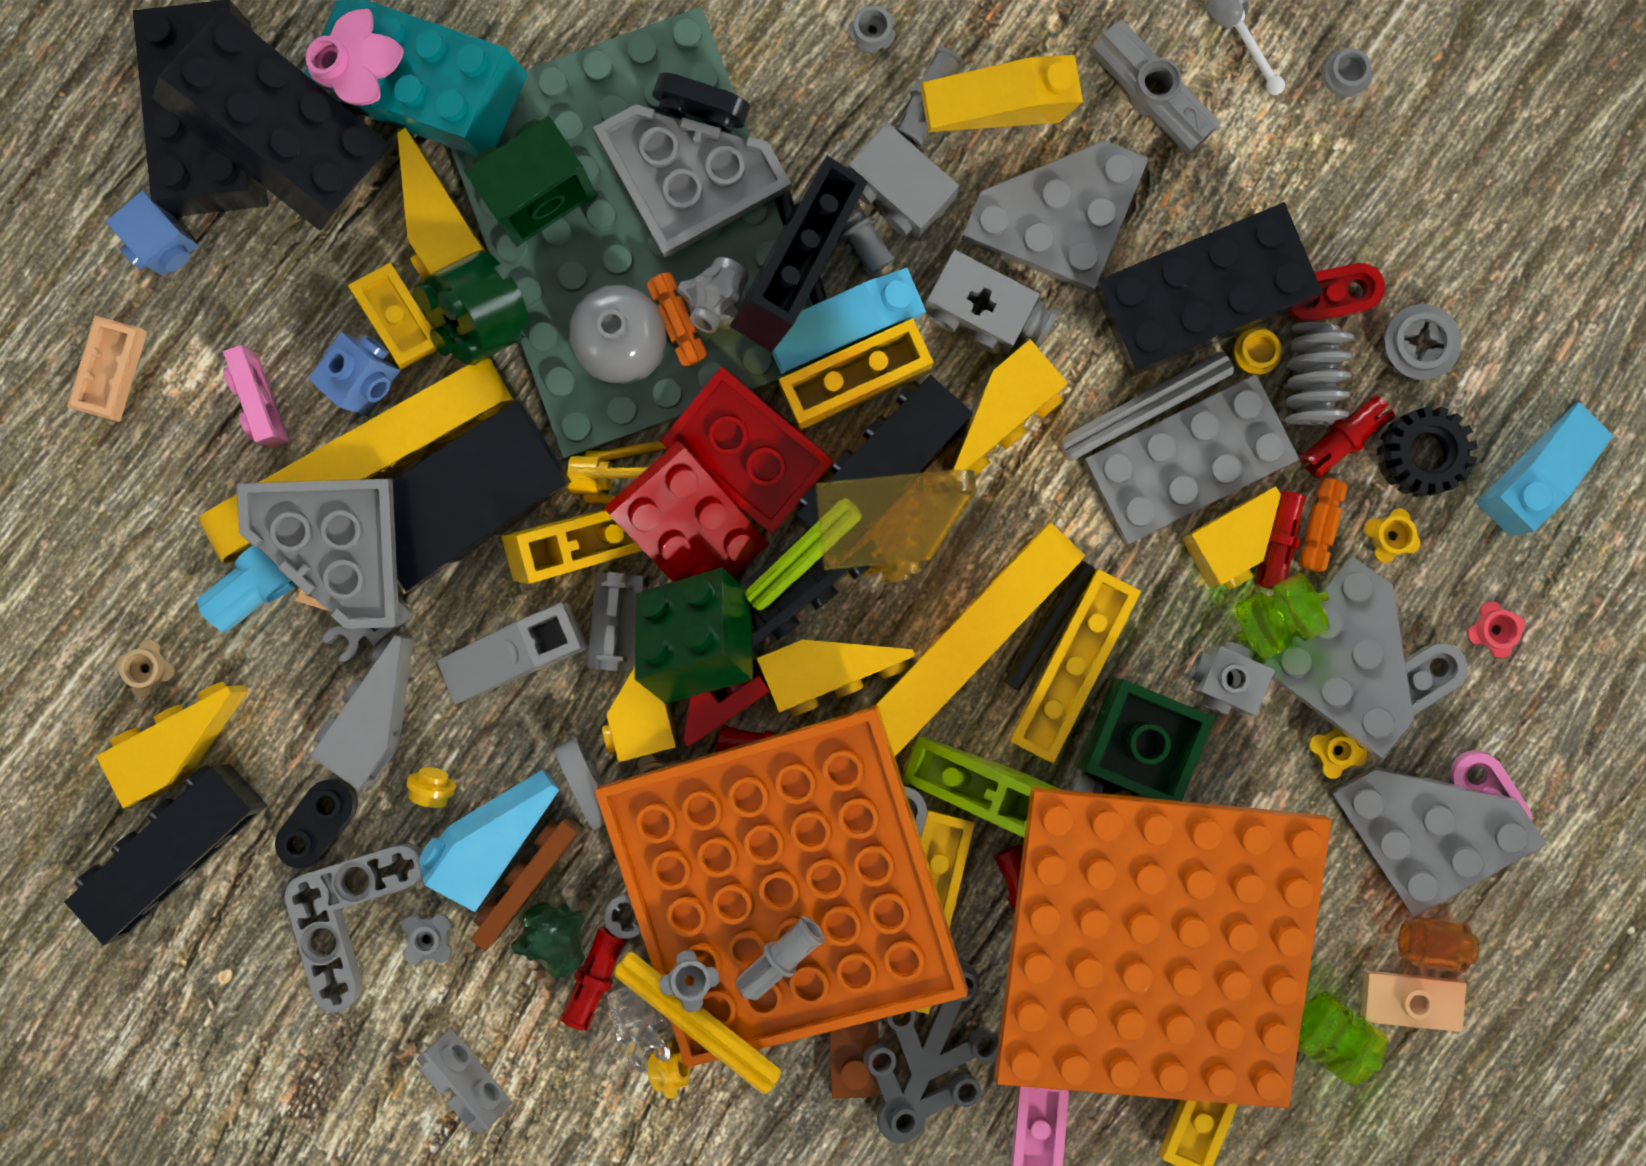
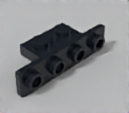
M803 535L740 585L747 590ZM870 540L835 569L822 556L768 608L759 611L751 604V622L758 630L751 636L752 662L763 654L758 645L772 634L778 641L801 623L796 615L811 604L815 610H818L836 596L839 592L833 585L843 577L850 574L855 580L877 562L872 554L879 549L874 541Z

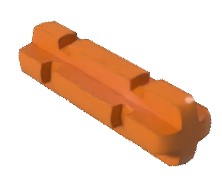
M670 272L658 274L647 282V288L653 302L659 301L660 305L658 308L664 319L670 341L673 344L677 342L678 347L675 348V352L682 366L687 367L698 364L707 357V350L700 337L696 339L694 335L698 330L690 322L691 314L684 298L681 295L677 297V282Z
M1325 478L1319 481L1315 495L1319 501L1317 504H1313L1304 538V541L1308 542L1306 548L1301 550L1298 561L1300 567L1314 572H1323L1327 569L1331 555L1330 552H1327V548L1333 546L1342 512V509L1338 506L1340 502L1345 500L1348 489L1347 483L1334 478Z

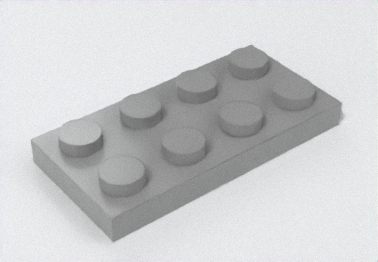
M1257 374L1085 458L1082 462L1126 546L1300 459Z

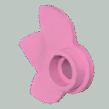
M359 9L341 16L336 21L331 35L315 39L309 45L306 52V63L311 77L322 86L333 87L341 100L352 105H369L377 102L381 97L377 79L385 78L391 74L399 65L404 53L403 47L392 38L372 33L373 15L369 9Z

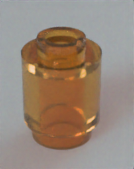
M1417 917L1414 921L1406 920L1402 923L1398 935V950L1403 960L1411 961L1416 967L1464 973L1478 959L1479 940L1476 935L1472 934L1470 926L1466 923Z

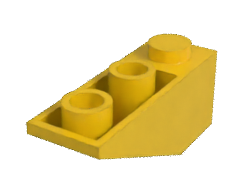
M1031 339L996 367L988 378L949 475L953 483L962 475L968 481L973 479L991 463L985 455L998 444L1007 450L1027 432L1022 426L1025 421L1035 413L1043 419L1064 401L1058 393L1064 389L1068 382Z
M802 639L758 657L757 660L779 713L789 709L792 717L819 707L816 697L834 690L838 699L864 688L861 679L876 672H879L882 680L908 670L906 660L915 657L913 649Z
M225 682L216 683L197 693L199 701L185 709H183L182 705H176L155 715L153 719L156 724L140 732L137 727L113 737L110 740L112 748L100 753L96 757L122 808L144 804L184 783L248 693L246 686H226Z

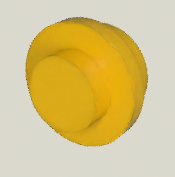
M1254 327L1244 331L1236 339L1233 346V358L1240 370L1249 375L1257 374V376L1269 373L1276 368L1282 357V345L1279 338L1272 331L1262 327Z
M433 767L421 768L419 772L408 775L406 787L409 789L408 798L415 804L430 808L446 806L448 798L455 794L456 784L448 778L447 772Z

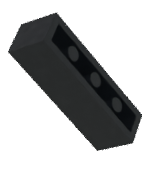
M828 155L824 158L803 189L729 326L770 352L776 348L794 325L868 181Z
M931 374L921 384L915 380L911 382L896 399V403L900 405L888 419L880 415L863 434L867 441L854 454L850 449L844 452L830 469L834 476L822 488L817 484L812 486L797 503V506L801 509L797 513V522L806 531L810 530L832 507L843 499L850 500L862 514L861 520L828 550L839 562L971 422L973 412Z
M230 763L212 767L207 764L196 770L184 782L188 789L177 799L168 798L155 807L147 816L151 822L141 832L133 831L124 836L112 847L111 851L114 856L103 866L97 864L91 867L75 881L74 884L78 889L64 903L103 946L127 936L268 806Z

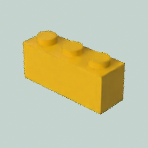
M912 318L778 380L780 390L798 429L803 431L929 374L934 362Z

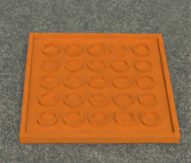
M879 706L601 785L594 790L652 967L662 976L670 974L677 964V955L686 950L694 952L697 961L705 967H714L719 973V982L717 986L709 988L706 995L702 998V1007L754 1049L759 1050L967 997V983ZM803 916L812 919L822 930L825 936L824 943L817 946L795 966L796 972L794 975L782 977L758 1000L745 999L736 986L737 977L764 954V946L768 942L776 943ZM687 976L685 984L687 986L693 985L694 978ZM671 1022L686 1068L719 1060Z
M1031 787L994 1071L997 1085L1289 1109L1332 820L1320 814Z

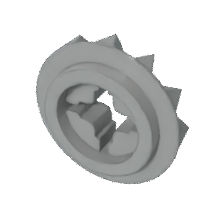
M1416 304L1406 307L1390 318L1391 321L1382 334V337L1385 338L1383 356L1387 357L1394 366L1393 372L1402 373L1409 377L1411 381L1432 380L1448 372L1456 363L1461 351V335L1456 322L1447 312L1433 305ZM1421 329H1423L1424 341L1431 343V346L1436 348L1421 352L1419 358H1417L1416 346L1409 344V341L1404 339L1419 335Z

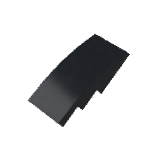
M520 401L513 402L471 428L393 482L397 579L405 592L417 589L447 565L461 561L491 537L503 534L571 483V480Z

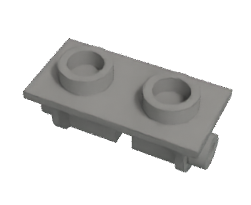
M595 572L587 668L632 672L635 666L636 593L643 591L644 576L614 572Z
M452 1028L416 1058L421 1065L418 1069L419 1072L426 1076L440 1094H443L449 1088L456 1094L447 1103L464 1122L467 1130L473 1128L477 1134H480L483 1130H488L513 1103Z

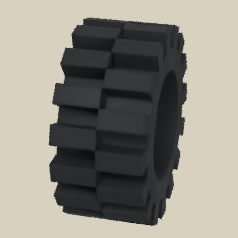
M1432 406L1409 412L1388 425L1390 429L1384 431L1380 437V440L1385 441L1384 445L1377 447V456L1384 455L1385 462L1378 464L1380 471L1388 470L1390 476L1385 480L1390 485L1398 483L1400 487L1397 491L1403 494L1413 492V497L1432 496L1458 487V482L1466 480L1471 474L1466 469L1476 464L1477 457L1470 456V451L1478 449L1477 440L1468 442L1466 435L1473 432L1470 425L1461 427L1458 424L1463 417L1458 413L1449 416L1447 415L1449 409L1439 407L1432 410ZM1420 434H1428L1435 437L1442 446L1443 458L1439 466L1434 470L1421 469L1411 458V444Z

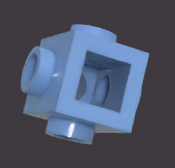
M340 332L335 341L327 348L324 357L309 377V380L338 407L369 417L378 402L389 392L392 382L401 370L386 358L389 350L374 338L363 335L360 340Z

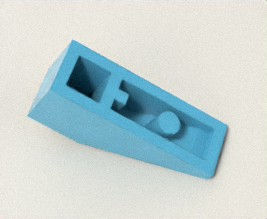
M906 267L866 281L800 311L792 328L772 351L781 375L811 365L912 318L916 322L926 313V310L908 268Z
M1580 402L1575 403L1475 503L1508 536L1535 532L1571 496L1613 435Z
M544 770L537 772L447 826L439 839H431L419 858V870L425 886L476 912L560 790L551 775Z

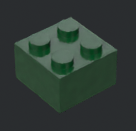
M549 115L541 121L535 119L523 124L517 129L512 140L500 148L491 147L482 151L473 159L472 166L464 170L497 222L516 247L597 195L583 165Z
M723 567L636 593L635 680L665 704L753 680L751 603L745 597L746 590Z
M1112 678L1077 768L1148 798L1182 801L1216 717L1127 680Z

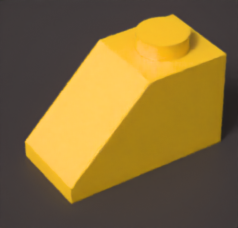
M1276 486L1260 492L1181 537L1209 587L1224 584L1227 590L1235 588L1251 579L1254 575L1250 569L1264 561L1281 497Z
M634 666L606 714L609 724L602 726L607 751L609 754L616 753L618 762L672 749L680 745L670 703L665 704L635 680Z

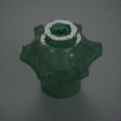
M540 902L524 913L523 920L525 924L523 931L511 943L514 953L526 956L528 961H536L541 967L546 968L553 978H561L574 972L585 959L580 940V930L585 921L582 911L570 912L567 904H561L554 908L548 902Z

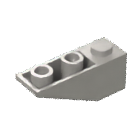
M559 603L514 622L436 661L454 705H457L589 649V646L572 605Z
M395 634L392 639L387 637L378 645L370 659L375 663L364 679L359 677L350 685L342 701L347 703L336 719L333 717L329 718L314 738L318 745L310 757L358 790L370 787L375 783L400 747L414 641L409 635Z

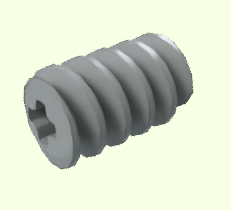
M1302 322L1293 324L1291 330L1301 336L1291 340L1290 349L1300 355L1290 359L1288 368L1299 373V375L1289 378L1287 387L1299 394L1288 397L1286 399V406L1299 413L1287 416L1284 422L1298 426H1327L1334 424L1335 420L1349 417V411L1335 407V402L1349 398L1350 392L1337 388L1336 384L1337 382L1350 379L1352 373L1339 369L1338 363L1353 359V353L1339 349V344L1354 340V334L1340 330V326L1330 323Z

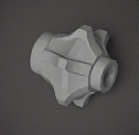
M718 257L713 261L711 267L706 268L701 275L680 282L677 293L689 305V312L691 313L690 322L697 329L706 333H715L719 327L724 330H730L731 327L729 325L745 298L749 274L738 262L729 258Z

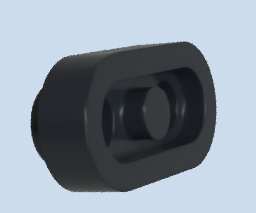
M660 73L652 92L653 97L660 102L658 107L663 112L678 118H685L687 114L705 119V124L721 128V131L725 133H731L733 128L744 127L750 110V104L732 92L673 73Z
M328 779L316 783L309 789L277 833L275 849L278 857L284 864L293 868H305L319 862L326 855L357 811L358 797L354 788L344 780ZM325 796H330L335 802V808L332 813H328L322 808V800ZM296 835L301 836L306 842L303 852H298L293 847V839Z

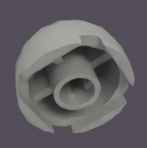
M605 285L589 292L576 305L570 320V345L578 363L593 378L609 383H619V385L632 384L648 377L662 361L667 337L665 322L658 306L645 293L626 285Z

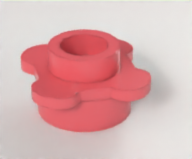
M1494 601L1486 602L1480 607L1481 615L1476 624L1467 629V638L1474 645L1482 644L1490 649L1491 654L1496 658L1508 657L1512 652V647L1518 643L1525 630V622L1521 616L1515 615L1510 611L1501 610L1499 603ZM1495 625L1500 629L1498 634L1492 632V628Z

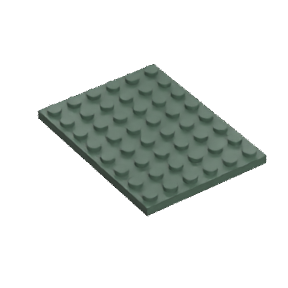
M702 6L525 70L528 76L496 148H500L512 140L517 129L523 124L535 119L541 121L549 115L583 165L597 195L520 246H515L464 172V170L472 166V161L476 156L450 147L488 253L501 263L494 267V269L503 280L511 276L524 299L529 317V326L521 331V334L526 336L520 341L562 457L566 461L571 456L586 454V451L597 450L678 420L722 365L754 392L779 383L778 379L797 371L794 370L781 375L772 352L733 328L724 330L719 327L715 333H706L697 329L698 332L694 335L696 339L699 337L702 339L707 350V357L700 363L687 367L681 365L675 352V348L678 347L677 342L671 343L667 334L666 347L661 363L648 377L632 384L619 385V383L603 382L593 378L578 363L570 345V320L576 305L589 292L605 285H626L645 293L652 300L647 288V282L654 276L670 272L679 286L680 282L701 275L706 268L711 267L716 258L725 257L738 262L747 270L749 279L746 283V296L784 226L773 199L675 254L664 258L593 130L594 126L635 104L654 109L655 113L682 120V118L663 112L658 107L660 102L652 95L660 73L677 74L734 93ZM687 114L685 117L686 119L705 124V119ZM746 123L744 127L733 128L732 132L729 133L746 139L750 136ZM810 295L801 311L813 306ZM684 299V301H685V303H686V305H687V307H688V310H689V309H690V308H689V305H688L687 301ZM659 301L654 302L657 306L660 305Z

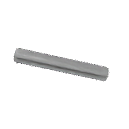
M1219 352L1063 436L1059 440L1061 451L1069 461H1074L1226 379L1234 372L1229 357L1224 352Z

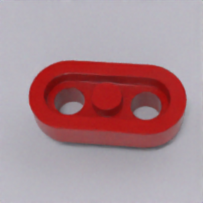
M1355 263L1314 272L1323 293L1315 299L1313 308L1303 306L1292 310L1288 314L1295 321L1302 323L1322 322L1364 313L1375 307L1383 298L1385 292L1384 278L1377 268L1366 263ZM1350 283H1357L1361 286V298H1354L1349 294L1348 287Z

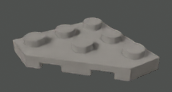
M637 104L593 127L597 138L664 258L675 254L792 189L791 182L768 141L750 136L746 139L722 132L721 128L683 117L682 120L658 114L655 113L654 109Z
M1104 140L984 189L978 196L961 240L1093 293L1149 158Z
M393 479L237 484L239 534L278 565L280 571L307 595L313 596L331 613L330 616L345 629L399 626Z
M1352 556L1263 665L1275 670L1272 677L1275 682L1382 761L1414 722L1413 708L1393 584Z
M1377 766L1368 768L1331 790L1413 917L1547 845L1521 804L1512 797L1487 794L1425 777L1422 779L1396 773L1394 770Z

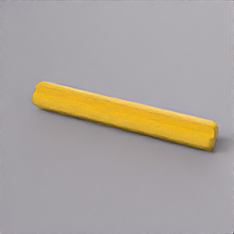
M629 952L623 957L613 972L618 980L760 1093L767 1094L772 1090L781 1075V1070L703 1007L697 1011L689 1012L683 1008L682 1001L674 995L663 994L659 986L662 975L635 953Z

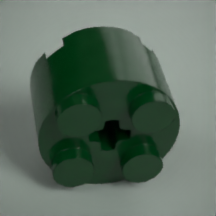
M475 251L425 276L422 282L413 287L414 297L419 306L426 311L433 327L430 330V338L436 350L443 356L452 353L458 360L467 365H476L519 342L526 336L521 334V331L529 326L527 308L518 286L511 276L504 280L494 269V267L501 263L487 252Z

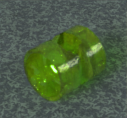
M1297 573L1274 585L1273 595L1268 597L1263 592H1260L1236 604V613L1243 629L1237 633V637L1240 641L1248 639L1261 658L1269 659L1291 648L1293 637L1295 636L1306 641L1330 630V621L1323 602L1330 600V596L1326 590L1318 594L1306 576L1302 573Z
M1324 991L1317 994L1305 1005L1298 1049L1316 1062L1324 1060L1325 1069L1351 1087L1362 1084L1374 1072H1378L1381 1069V1061L1388 1046L1386 1033L1362 1016L1353 1017V1010L1329 992Z

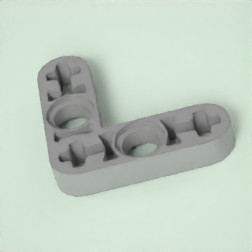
M411 843L397 844L307 872L294 878L288 884L285 891V904L312 997L316 1005L322 1010L330 1013L345 1010L357 1001L363 989L361 974L342 908L406 889L422 879L419 870V858L423 850L417 845ZM398 853H401L404 860L412 859L414 862V868L407 872L408 879H405L403 872H396L381 878L379 869L399 861ZM374 859H378V866L374 862ZM359 867L367 873L369 884L364 893L356 894L347 889L344 878L349 868ZM382 881L384 882L386 887H381ZM306 882L310 889L318 888L321 897L314 900L316 914L327 911L329 917L321 918L310 925H307L306 918L315 915L311 901L306 900L302 902L300 898V893L307 889ZM325 928L334 934L336 946L331 954L324 955L314 949L312 936L317 929ZM339 957L342 964L333 968V972L338 983L346 982L348 986V991L341 995L342 1000H340L337 993L329 994L327 986L334 982L331 967L321 972L319 966L327 965Z

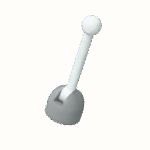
M1248 0L1210 1L1205 6L1210 16L1220 26H1235L1267 80V92L1271 95L1281 94L1285 89L1284 79L1274 74L1244 23L1248 13Z

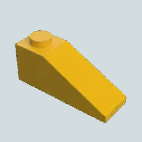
M1075 55L1029 57L925 81L920 85L928 132L1060 123L1083 102Z
M406 128L397 132L407 239L416 252L410 260L422 279L475 251L487 252L416 140Z
M605 509L546 522L501 535L513 582L526 584L643 551Z

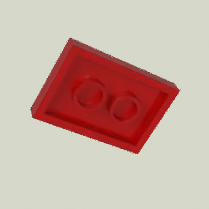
M723 365L659 441L668 449L679 441L731 501L770 534L775 532L797 506L802 496L814 486L834 462V458Z
M679 441L604 507L616 523L673 582L723 567L734 577L769 545L767 540Z

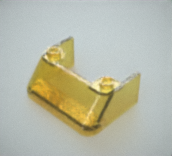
M951 470L817 483L816 491L824 570L873 565L861 576L882 574L883 583L912 580L911 574L919 573L920 569L931 560L975 495L974 470ZM847 574V575H846L845 577H843V578H848V577H851V576H850V574Z

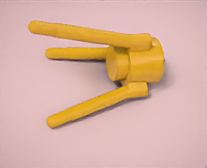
M655 441L603 451L589 450L586 451L585 456H571L567 476L571 480V483L568 484L570 494L584 495L585 503L607 505L616 496L605 494L602 490L611 489L612 479H636L648 468H612V464L608 460L646 454L668 448L661 442Z

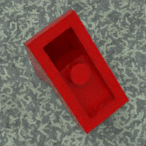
M759 675L753 680L723 688L728 697L722 701L715 691L692 696L690 698L683 737L687 746L690 747L768 694L770 689L764 678Z

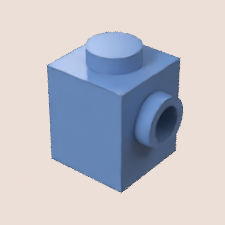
M143 190L106 221L109 227L124 242V245L119 248L122 254L139 270L148 267L164 276L168 272L176 271L184 266L190 258V253L199 246L174 216L153 203L151 196Z

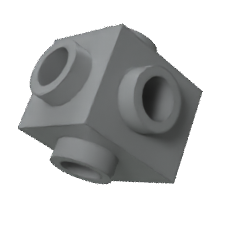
M1227 641L1225 647L1209 646L1206 653L1201 651L1197 655L1189 675L1190 678L1194 679L1190 691L1202 695L1203 698L1200 704L1218 713L1228 716L1230 710L1233 709L1242 714L1256 715L1275 670L1252 660L1255 654L1254 651Z

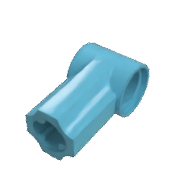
M252 545L236 559L234 563L236 568L195 600L198 604L199 612L208 623L215 626L220 632L230 631L264 602H272L296 586L292 580L278 569V565L258 547Z

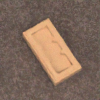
M94 315L67 408L120 422L148 331Z
M1364 970L1360 1019L1367 1023L1463 1032L1467 983L1458 979Z

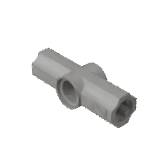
M1123 20L1111 26L1092 47L1090 53L1129 93L1130 103L1134 110L1141 115L1151 117L1187 155L1197 149L1221 124L1181 82V73L1176 64L1168 59L1159 58ZM1151 80L1158 82L1164 88L1165 94L1156 95L1151 93L1145 86V82Z

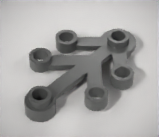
M959 959L964 977L968 979L966 982L968 995L965 998L938 1005L922 1044L913 1025L916 1019L915 1010L906 1012L900 1020H893L892 1016L884 1018L895 1032L909 1069V1075L902 1091L893 1073L896 1066V1056L885 1043L874 1042L863 1053V1062L871 1074L874 1075L883 1097V1101L878 1109L877 1125L883 1136L891 1142L906 1143L913 1140L922 1131L927 1117L955 1103L961 1107H970L979 1100L981 1095L979 1083L966 1072L955 1074L950 1079L948 1085L923 1095L929 1080L974 1058L982 1062H989L996 1058L999 1039L989 1029L984 1027L973 1030L967 1039L942 1050L962 1002L973 998L979 987L977 972L962 959ZM989 1038L988 1047L978 1051L977 1048L980 1041ZM880 1053H886L885 1061L881 1065L874 1066L873 1059ZM967 1083L971 1085L968 1093L962 1096L958 1095L962 1085ZM909 1114L908 1119L903 1124L896 1126L897 1119L901 1115Z

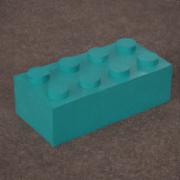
M368 0L336 1L321 37L331 35L336 21L341 16L351 11L369 9L373 15L372 33L390 37L398 42L404 49L402 59L391 74L385 78L377 79L381 97L377 102L369 105H352L344 102L337 96L333 87H325L315 81L308 71V66L304 72L305 75L345 108L399 129L406 128L410 133L473 156H477L488 148L497 146L528 76V73L505 47Z

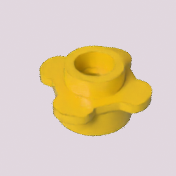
M1394 509L1388 517L1380 520L1371 518L1364 525L1365 535L1372 539L1375 546L1374 557L1381 563H1390L1396 555L1402 553H1415L1420 547L1421 542L1417 536L1416 526L1410 520V514L1404 509ZM1393 531L1396 534L1395 540L1389 539V532Z
M1335 726L1333 730L1313 735L1309 741L1310 751L1314 753L1315 758L1322 765L1321 771L1323 775L1328 778L1337 779L1342 775L1343 770L1353 765L1362 766L1366 762V750L1359 747L1354 740ZM1336 746L1342 748V752L1339 755L1334 753Z
M677 1040L669 1041L666 1050L655 1051L650 1055L647 1071L651 1086L657 1092L663 1091L668 1099L676 1098L678 1089L680 1087H687L690 1077V1067H685Z

